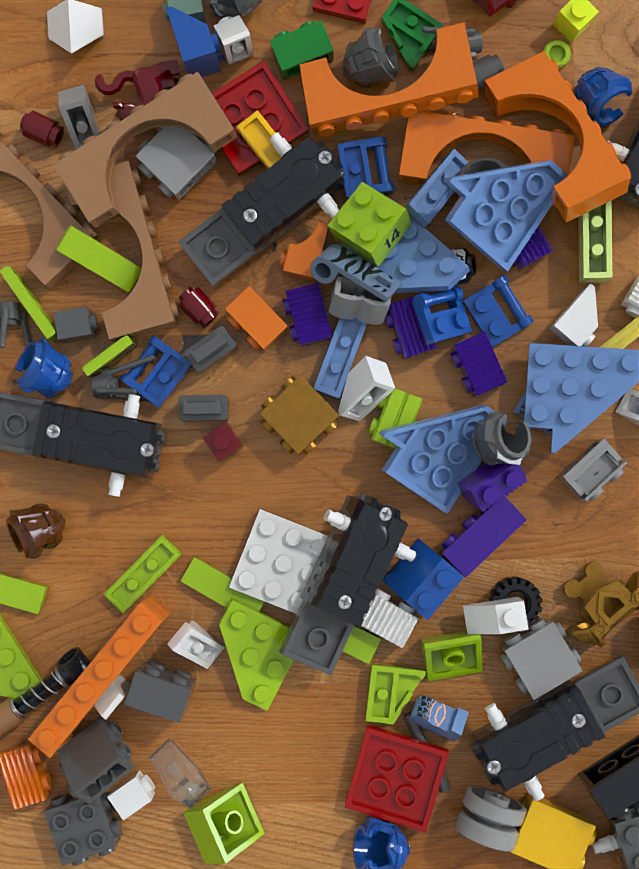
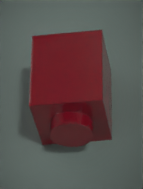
M227 422L203 437L216 459L220 462L244 447Z

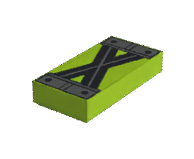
M125 335L85 364L82 369L90 378L98 376L101 370L109 368L136 348L137 345L132 338Z

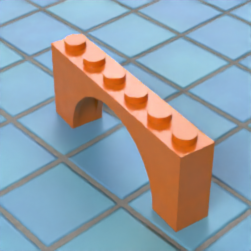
M465 23L436 29L437 46L428 69L412 85L389 95L368 96L346 88L333 75L327 58L299 64L309 124L315 137H328L338 131L357 130L363 125L371 123L381 124L392 118L400 116L410 117L420 111L428 109L439 110L445 105L467 103L474 98H478L477 81Z
M545 51L485 80V98L497 117L523 110L547 113L564 122L578 139L581 149V157L578 164L564 180L553 186L552 202L566 223L628 192L631 179L628 166L624 163L621 164L612 143L606 142L602 136L599 124L596 121H592L588 116L584 102L575 97L571 83L567 79L564 80L562 78L556 61L554 59L550 60Z
M430 109L420 111L407 118L397 182L423 185L431 166L441 154L457 144L468 141H488L501 145L517 156L522 164L545 160L553 161L563 172L569 175L575 135L567 134L568 132L562 129L540 130V127L536 125L514 126L512 122L499 120L496 123L488 122L480 116L463 118L458 117V114L454 112L438 114L432 113Z
M152 595L140 602L28 740L51 758L77 729L104 692L172 612Z

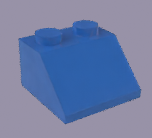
M172 6L166 8L187 74L193 75L198 72L201 77H206L221 72L219 62L223 61L216 33L210 34L208 25Z
M418 538L409 548L416 551L414 560L409 562L406 559H400L384 577L383 581L428 620L464 576Z

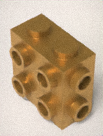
M301 375L297 379L292 376L281 386L284 391L277 398L271 395L261 405L264 409L260 413L264 418L261 424L271 434L275 431L280 434L283 439L279 443L290 454L296 451L298 455L302 452L307 455L319 444L315 440L323 432L328 435L339 425L336 421L339 415Z

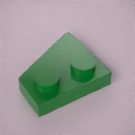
M393 0L381 20L409 70L412 72L437 37V34L423 32L422 28L443 27L442 23L407 0Z

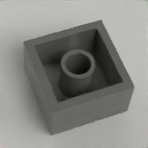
M149 660V663L144 662L135 671L124 705L180 723L187 710L197 679L191 677L192 674L186 670L176 669L174 672L165 669V664Z

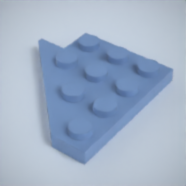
M545 160L447 177L444 182L459 194L460 198L445 221L501 270L508 271L552 206L553 186L560 183L568 175L553 161Z
M409 215L412 225L378 268L402 283L395 293L450 290L470 271L469 266Z
M529 343L524 420L529 428L552 430L550 454H555L639 382V350Z
M479 405L381 430L379 435L396 446L382 471L448 514L462 493L457 483L476 471L482 462V459L476 456L471 441V435L475 426L480 420L483 421L490 413L495 411L488 406Z

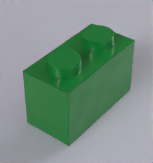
M322 20L305 22L299 29L292 32L282 31L276 34L274 39L270 40L271 52L283 80L301 74L299 64L327 58L328 63L334 60V50Z

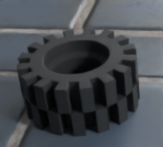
M517 576L503 578L502 582L498 581L495 589L492 588L490 592L492 596L491 598L489 597V601L506 599L510 593L520 592L526 599L525 611L528 627L532 625L531 622L533 620L537 621L539 618L537 616L538 613L542 612L540 605L543 603L538 588L530 581Z

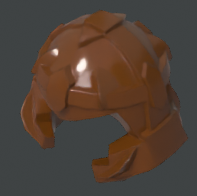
M39 503L31 506V508L9 510L10 516L6 519V525L19 553L24 551L25 558L36 559L40 557L43 548H55L62 542V532L66 522L63 515L57 509L53 510L49 508V505Z

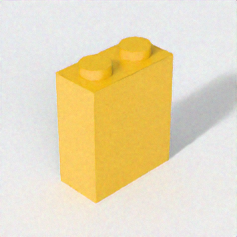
M527 793L523 802L527 812L523 824L515 827L519 837L516 847L511 853L548 869H583L585 852L588 845L591 846L596 838V826L590 818L542 798L534 801L532 795Z

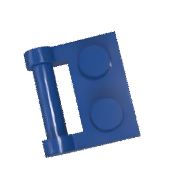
M381 136L337 144L339 161L345 173L343 178L345 179L344 190L346 200L350 198L362 182L383 195L395 192L394 183L390 181L385 147H387L386 137ZM367 150H374L380 184L372 185Z
M506 275L498 278L462 302L480 332L485 331L492 348L534 322L531 315L527 316L507 284L509 280ZM496 290H499L518 322L514 325L510 324L493 297L492 293Z
M456 285L450 290L429 295L421 293L414 296L413 306L427 345L472 332L462 303L463 291L461 287ZM448 302L450 309L431 314L429 309L431 305Z
M152 335L148 340L150 344L139 359L155 355L158 350L164 353L162 358L142 384L136 380L149 362L131 368L127 374L124 373L120 380L132 389H136L139 394L158 408H161L192 364L156 336Z

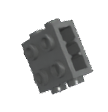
M102 716L98 717L57 751L61 762L59 767L67 777L69 783L67 785L68 791L75 799L80 798L91 804L135 768L130 758L132 752L128 745L123 742L121 738L123 734L122 729L115 721L109 722Z
M104 792L91 804L80 798L75 799L73 796L68 797L67 794H62L53 798L50 805L44 811L62 866L72 863V866H76L87 861L89 856L95 854L105 856L115 850L122 836V827L120 821L114 818L111 810L113 805L107 798L110 794L109 792Z

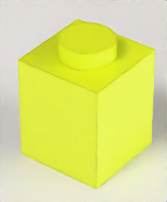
M570 0L559 11L553 25L573 43L592 24L599 11L588 0Z

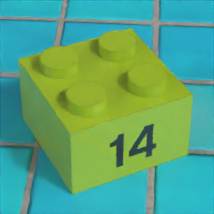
M362 182L334 216L328 227L337 242L378 268L412 223L406 208Z

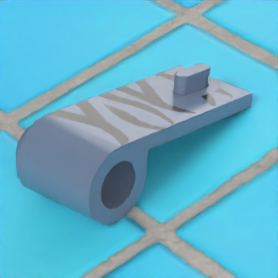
M339 244L329 245L313 260L310 267L311 274L318 282L328 284L333 282L339 274H342L385 302L391 298L402 284Z

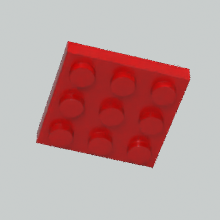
M265 60L212 93L237 135V138L223 146L222 150L239 176L261 163L260 159L236 130V126L257 110L275 133L279 132L280 136L285 138L289 144L309 133V129Z
M367 725L345 808L426 833L449 755V749Z

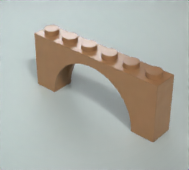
M198 72L193 75L187 74L183 76L176 86L170 90L164 89L154 96L153 101L146 105L135 107L131 110L128 117L121 121H113L106 127V131L98 136L88 137L83 141V146L75 151L65 152L59 157V161L53 164L88 222L95 228L119 213L112 196V171L121 150L137 135L158 127L181 128L199 136L210 146L213 152L237 138L234 128Z
M0 141V177L11 178L25 184L33 191L41 206L43 235L35 255L26 266L45 286L52 290L79 264L55 249L69 225L92 238L97 234L86 222L81 226L74 219L78 214L67 202L62 206L56 200L59 194L48 182L43 186L37 180L40 174L30 163L24 166L18 160L22 155L11 143L5 146Z
M129 161L114 164L111 190L113 200L119 211L117 216L132 226L140 241L142 268L139 279L127 298L110 310L102 312L109 340L114 343L125 335L132 338L177 325L175 317L180 316L176 301H171L168 290H172L168 274H163L160 265L165 263L161 248H156L153 238L157 237L153 221H148L146 211L150 210L146 195H140L138 185L142 184L138 168L133 169ZM66 186L71 206L77 212L82 211Z

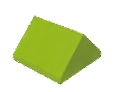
M467 630L420 638L428 682L483 672L482 639L480 634H467Z

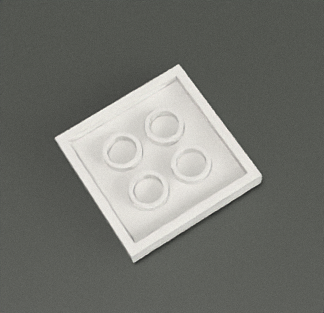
M260 509L229 588L297 614L303 601L300 596L328 536Z

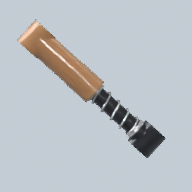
M79 647L72 648L59 659L56 665L57 668H55L54 672L51 671L49 677L44 680L41 679V682L34 687L30 686V690L24 694L20 693L19 698L13 699L9 697L0 703V738L24 722L25 716L29 714V710L32 708L37 709L39 703L48 701L52 694H59L62 687L73 685L91 663Z

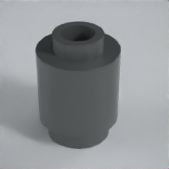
M496 54L493 56L486 55L473 62L478 91L485 88L486 79L504 71L503 64Z

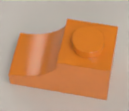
M318 222L309 238L299 244L290 243L288 251L283 250L279 266L284 267V275L316 283V279L311 274L310 267L313 260L324 251L329 231L327 223Z

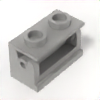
M605 438L597 439L560 473L558 478L580 501H587L588 499L593 501L604 491L601 488L608 481L614 482L623 474L622 468L627 462L620 461L622 458Z

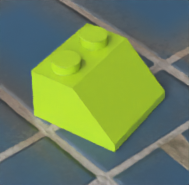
M243 782L206 797L183 812L205 865L226 864L265 834Z

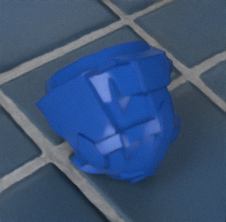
M595 67L582 74L581 78L577 81L578 85L574 88V95L578 100L584 102L588 116L592 121H596L599 126H607L617 121L624 114L621 108L616 110L613 108L604 109L603 106L616 95L625 93L629 97L632 94L630 79L604 67Z
M44 338L39 342L33 341L27 345L17 361L15 370L21 373L24 369L26 372L17 379L16 383L26 393L36 390L46 398H51L71 385L73 372L70 369L71 362L67 356L57 352Z
M366 817L363 823L358 825L354 835L353 857L356 869H401L408 855H410V845H408L404 834L392 823H384L382 820Z

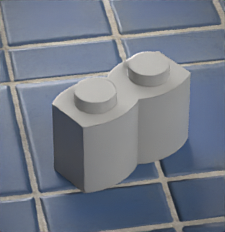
M338 276L331 294L328 312L338 318H356L366 324L379 325L384 322L391 298L385 302L347 277Z

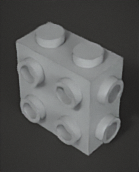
M159 127L157 134L151 141L146 140L140 145L136 155L140 163L138 169L148 179L154 177L160 183L157 187L168 198L173 195L178 201L217 163L214 155L215 152L204 140L201 142L194 133L176 127Z
M543 618L535 620L529 626V630L522 634L516 632L508 636L504 640L505 644L500 646L504 652L500 657L509 671L514 669L519 677L515 680V683L523 695L528 693L533 700L582 672L578 664L582 659L573 646L569 648L564 640L567 637L565 630L559 622L554 623L548 618L545 620Z

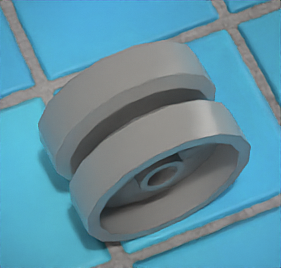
M479 786L466 787L462 802L467 809L461 810L458 813L455 823L456 830L468 839L496 850L513 851L519 837L515 827L523 824L527 812L526 807L515 799L497 791Z

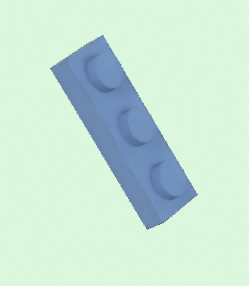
M456 149L447 154L404 207L423 227L432 221L455 192L444 180L447 177L455 176L469 163Z
M339 318L314 386L316 391L337 399L340 398L365 331L366 323L356 318Z

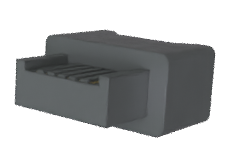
M220 326L185 350L184 354L195 370L203 374L214 364L235 352L238 347L226 329Z
M226 395L180 396L179 419L183 422L228 421L229 398Z

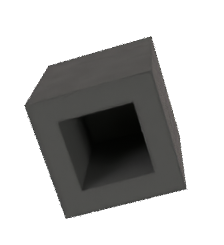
M88 307L53 312L59 341L66 343L96 337L95 330L99 329L98 317Z

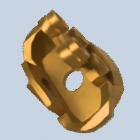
M590 562L584 567L586 576L581 581L571 579L566 581L563 585V591L570 598L580 597L584 603L578 613L585 620V622L570 626L566 634L582 644L598 645L600 648L604 646L606 635L623 619L639 610V570L632 573L624 587L618 580L606 584L601 579L604 575L603 566L598 562Z

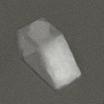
M169 738L149 757L170 797L189 808L211 789L198 766L172 739Z

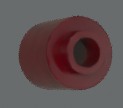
M34 110L22 117L20 129H22L24 137L46 147L53 146L56 148L60 144L64 135V127L60 126L58 121Z
M189 287L179 296L181 302L178 306L196 325L200 324L205 328L219 315V312L215 309L217 306L199 287L194 290L192 287Z

